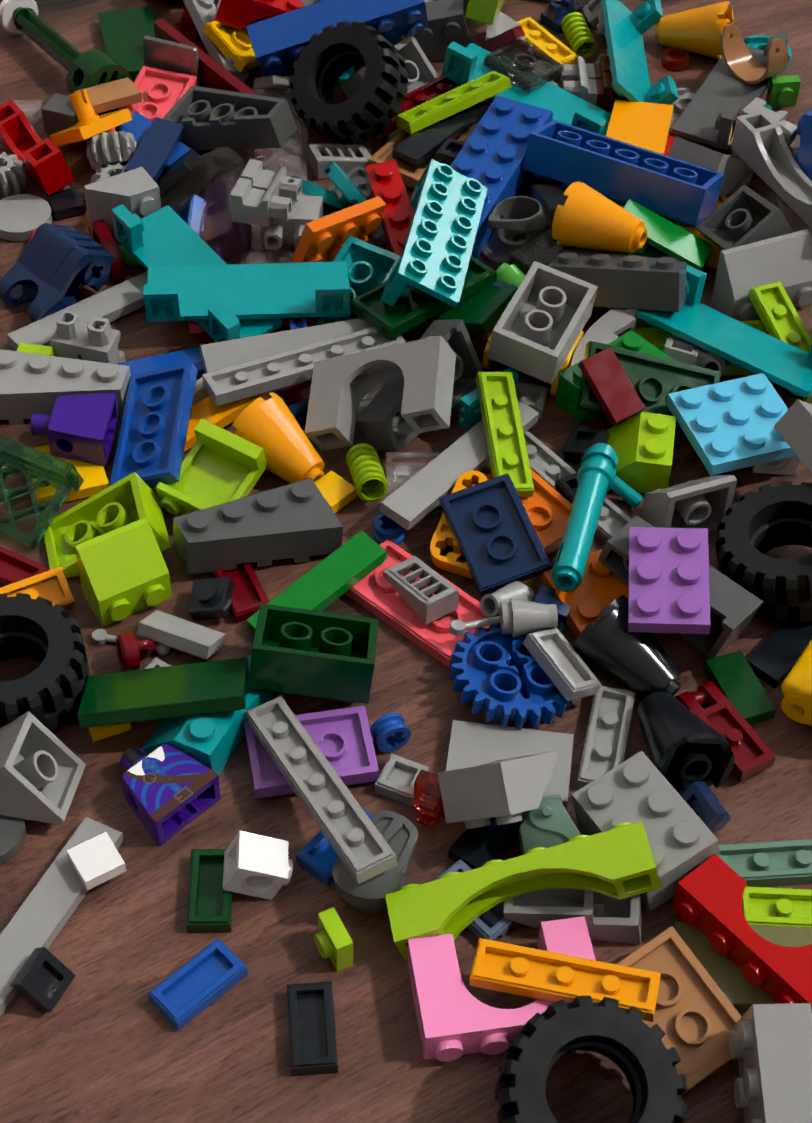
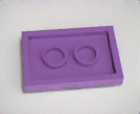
M629 527L628 632L710 634L708 528Z
M365 705L295 715L345 785L377 781L379 768ZM244 722L256 799L295 793L247 722Z

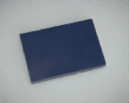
M508 473L439 498L440 507L481 597L491 594L511 582H524L552 569L547 554Z

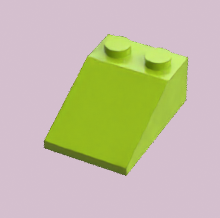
M133 472L43 524L42 529L50 570L61 567L65 578L80 576L75 545L145 517L150 523L160 551L163 552L170 548L171 544L158 496L136 472Z

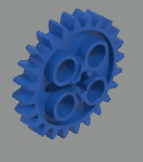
M495 624L490 625L488 631L482 627L476 628L474 635L466 632L463 642L457 641L449 664L451 668L449 679L454 681L452 691L462 692L461 704L473 703L472 714L479 713L482 710L486 712V722H490L494 717L500 718L502 728L506 727L508 721H514L517 729L521 730L523 723L528 721L534 729H537L540 719L546 724L551 725L554 715L562 718L565 709L571 707L573 700L567 701L523 645V641L528 634L512 638L511 634H501V629Z

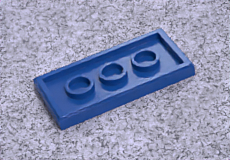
M192 362L130 376L109 486L133 472H136L149 487H155L159 482L164 484L179 482L198 371Z

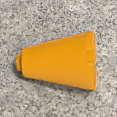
M723 1L664 15L655 24V39H659V43L664 46L720 59L723 55L721 33L726 25L729 23L734 24L733 8L728 7L729 1Z
M574 182L565 190L563 195L568 196L564 206L557 205L552 223V237L558 240L556 242L558 245L634 253L638 248L641 249L644 246L648 236L644 221L585 183Z
M269 393L271 398L266 401L262 397L255 399L235 419L232 424L236 429L234 434L264 448L267 460L266 470L290 484L309 478L316 482L323 477L325 463L283 399L275 393Z

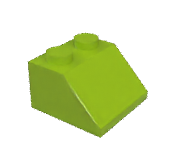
M640 412L607 430L610 436L607 444L614 448L618 457L615 475L636 492L648 493L656 489L668 487L672 468L677 416Z
M146 517L75 545L83 597L102 627L124 620L130 615L151 606H157L163 601L172 598L169 571Z

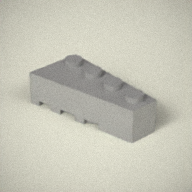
M0 349V420H9L10 425L24 424V419H31L33 413L52 415L56 398L61 395L116 393L119 420H122L131 376L130 366Z

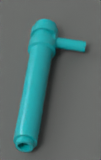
M605 443L593 444L584 452L576 477L577 490L551 573L555 586L563 591L573 590L582 581L606 493L611 489L633 508L637 507L643 499V496L615 475L618 457L614 448Z

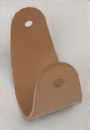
M729 23L721 33V49L724 61L732 74L742 82L757 84L787 69L789 62L788 49L783 39L775 38L769 44L767 49V65L765 67L752 56L736 24Z

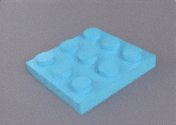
M763 373L673 392L667 396L666 405L673 416H677V423L710 476L797 456L774 428V425L788 411V408Z

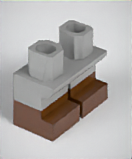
M577 56V65L562 64L560 74L562 89L605 111L612 112L615 91L611 85L613 80L609 69V56H600L599 63H585L584 58Z

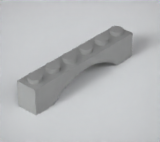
M764 110L737 117L731 149L812 229V182L792 156L780 125Z

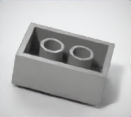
M534 261L492 331L488 358L552 384L592 313L598 286Z
M643 751L635 754L572 794L577 821L589 836L608 831L619 823L643 822L662 885L660 889L641 894L642 903L649 911L654 910L674 897L678 882L714 853L720 858L719 840Z
M752 1004L734 1025V1030L729 1032L730 1056L732 1059H738L740 1077L734 1080V1099L736 1107L743 1108L744 1123H812L811 1004Z

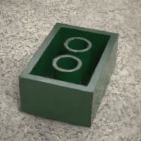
M261 603L252 646L248 688L260 689L264 692L297 694L307 698L320 697L340 700L345 703L357 702L368 704L375 665L379 619Z

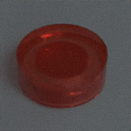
M668 48L662 53L661 66L671 72L685 71L689 67L690 54L682 48Z

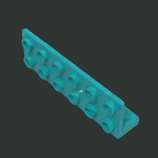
M601 0L602 21L605 26L604 36L607 40V54L610 60L609 69L613 80L611 85L614 91L621 97L625 96L631 102L669 105L674 103L679 98L676 82L669 75L661 81L655 82L652 86L650 84L642 34L663 17L661 2L659 0L643 1L632 13L619 0Z
M453 41L447 46L442 76L456 84L463 85L491 71L498 72L510 78L511 88L488 98L489 100L494 101L496 96H501L553 111V120L606 136L611 113L474 43L464 47Z
M431 159L415 185L410 205L416 207L402 256L386 281L381 297L382 302L393 307L400 295L405 297L411 286L453 307L458 305L488 190L487 187L483 186L476 179L468 178L458 173L449 165Z
M123 204L111 209L115 238L147 271L149 267L227 265L170 206H164L142 219L137 214H132ZM220 303L208 308V320L196 321L215 342L268 334L282 327L281 318L238 319L233 312H228Z
M345 261L155 266L148 268L147 284L143 285L147 322L208 320V308L217 303H220L228 312H233L238 319L350 316V286L348 266Z
M686 264V302L679 312L637 309L636 317L646 321L651 327L661 328L673 334L677 339L688 341L701 347L705 352H711L730 361L737 368H745L755 374L763 373L770 382L787 388L793 395L801 397L812 395V342L809 353L701 304L707 275L703 271Z

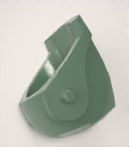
M560 795L543 796L539 808L522 813V821L519 828V842L522 855L530 849L537 847L549 848L566 843L570 838L581 835L565 809Z

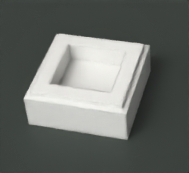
M107 832L67 850L68 859L87 891L126 872L125 862Z

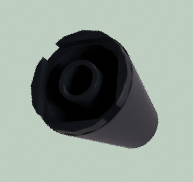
M624 595L616 598L600 612L603 616L594 625L590 622L573 644V649L585 663L644 698L655 692H668L674 696L682 686L677 682L681 677V673L654 633L628 632V598Z
M668 692L652 693L640 703L637 715L649 760L680 796L684 794L693 782L705 781L708 787L713 784L716 789L724 783L732 771L735 760L734 753L726 738Z

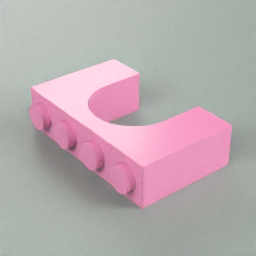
M585 916L543 921L540 923L537 944L539 950L596 960ZM453 934L408 939L407 965L424 1060L436 1058L439 1061H452L464 1054L483 1052L486 1055H496L503 1053L510 1047L517 1033L522 1030L529 1019L537 1012L539 1014L543 1013L550 1004L554 1003L537 999L524 1007L516 1009H499L486 1005L476 999L463 983Z

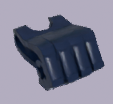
M44 223L38 227L18 262L0 279V299L12 307H17L26 300L34 299L28 307V314L33 323L77 303L82 288L85 285H89V287L98 292L110 277L109 273L114 256L110 252L105 251L100 243L93 241L89 235L79 232L74 227Z

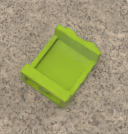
M201 418L194 429L197 441L182 462L179 482L167 485L159 482L155 487L161 507L170 514L179 515L180 513L184 515L247 497L267 468L264 448Z

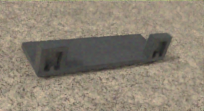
M779 29L773 39H768L765 50L750 46L746 47L752 56L766 67L769 44L775 38H781L788 47L790 31ZM722 55L672 127V134L680 136L685 140L707 144L715 149L727 150L733 140L736 118L741 116L742 110L755 97H762L768 88L770 78L757 84H746L732 74Z

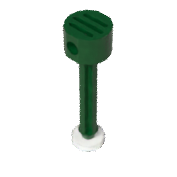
M35 0L1 1L0 25L2 28L14 35L24 33L68 71L66 84L70 94H74V91L126 77L132 81V77L127 69L102 50H89L81 53L38 16V5ZM120 108L113 109V110L106 111V112H102V113H99V114H96V115H102V114H106V113L118 111Z

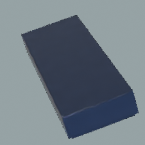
M155 117L124 172L143 167L152 179L157 182L184 135L185 125Z

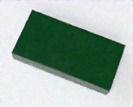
M741 650L705 660L703 669L710 681L721 690L749 725L774 718L776 708Z
M191 849L186 921L187 933L232 931L233 892L223 890L224 852L226 849Z

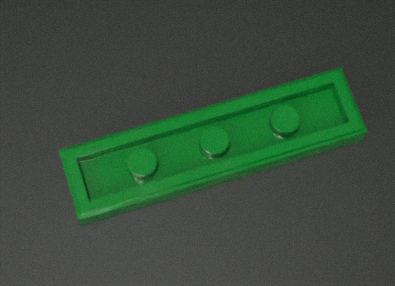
M361 530L267 604L323 611L388 559L387 551ZM259 610L246 620L248 628L254 633Z

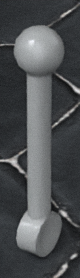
M500 616L463 622L458 619L452 620L449 631L455 636H461L465 630L500 624Z
M96 629L92 632L91 636L95 645H104L106 642L116 644V636L108 635L104 629ZM153 642L155 645L154 650L159 655L169 653V646Z

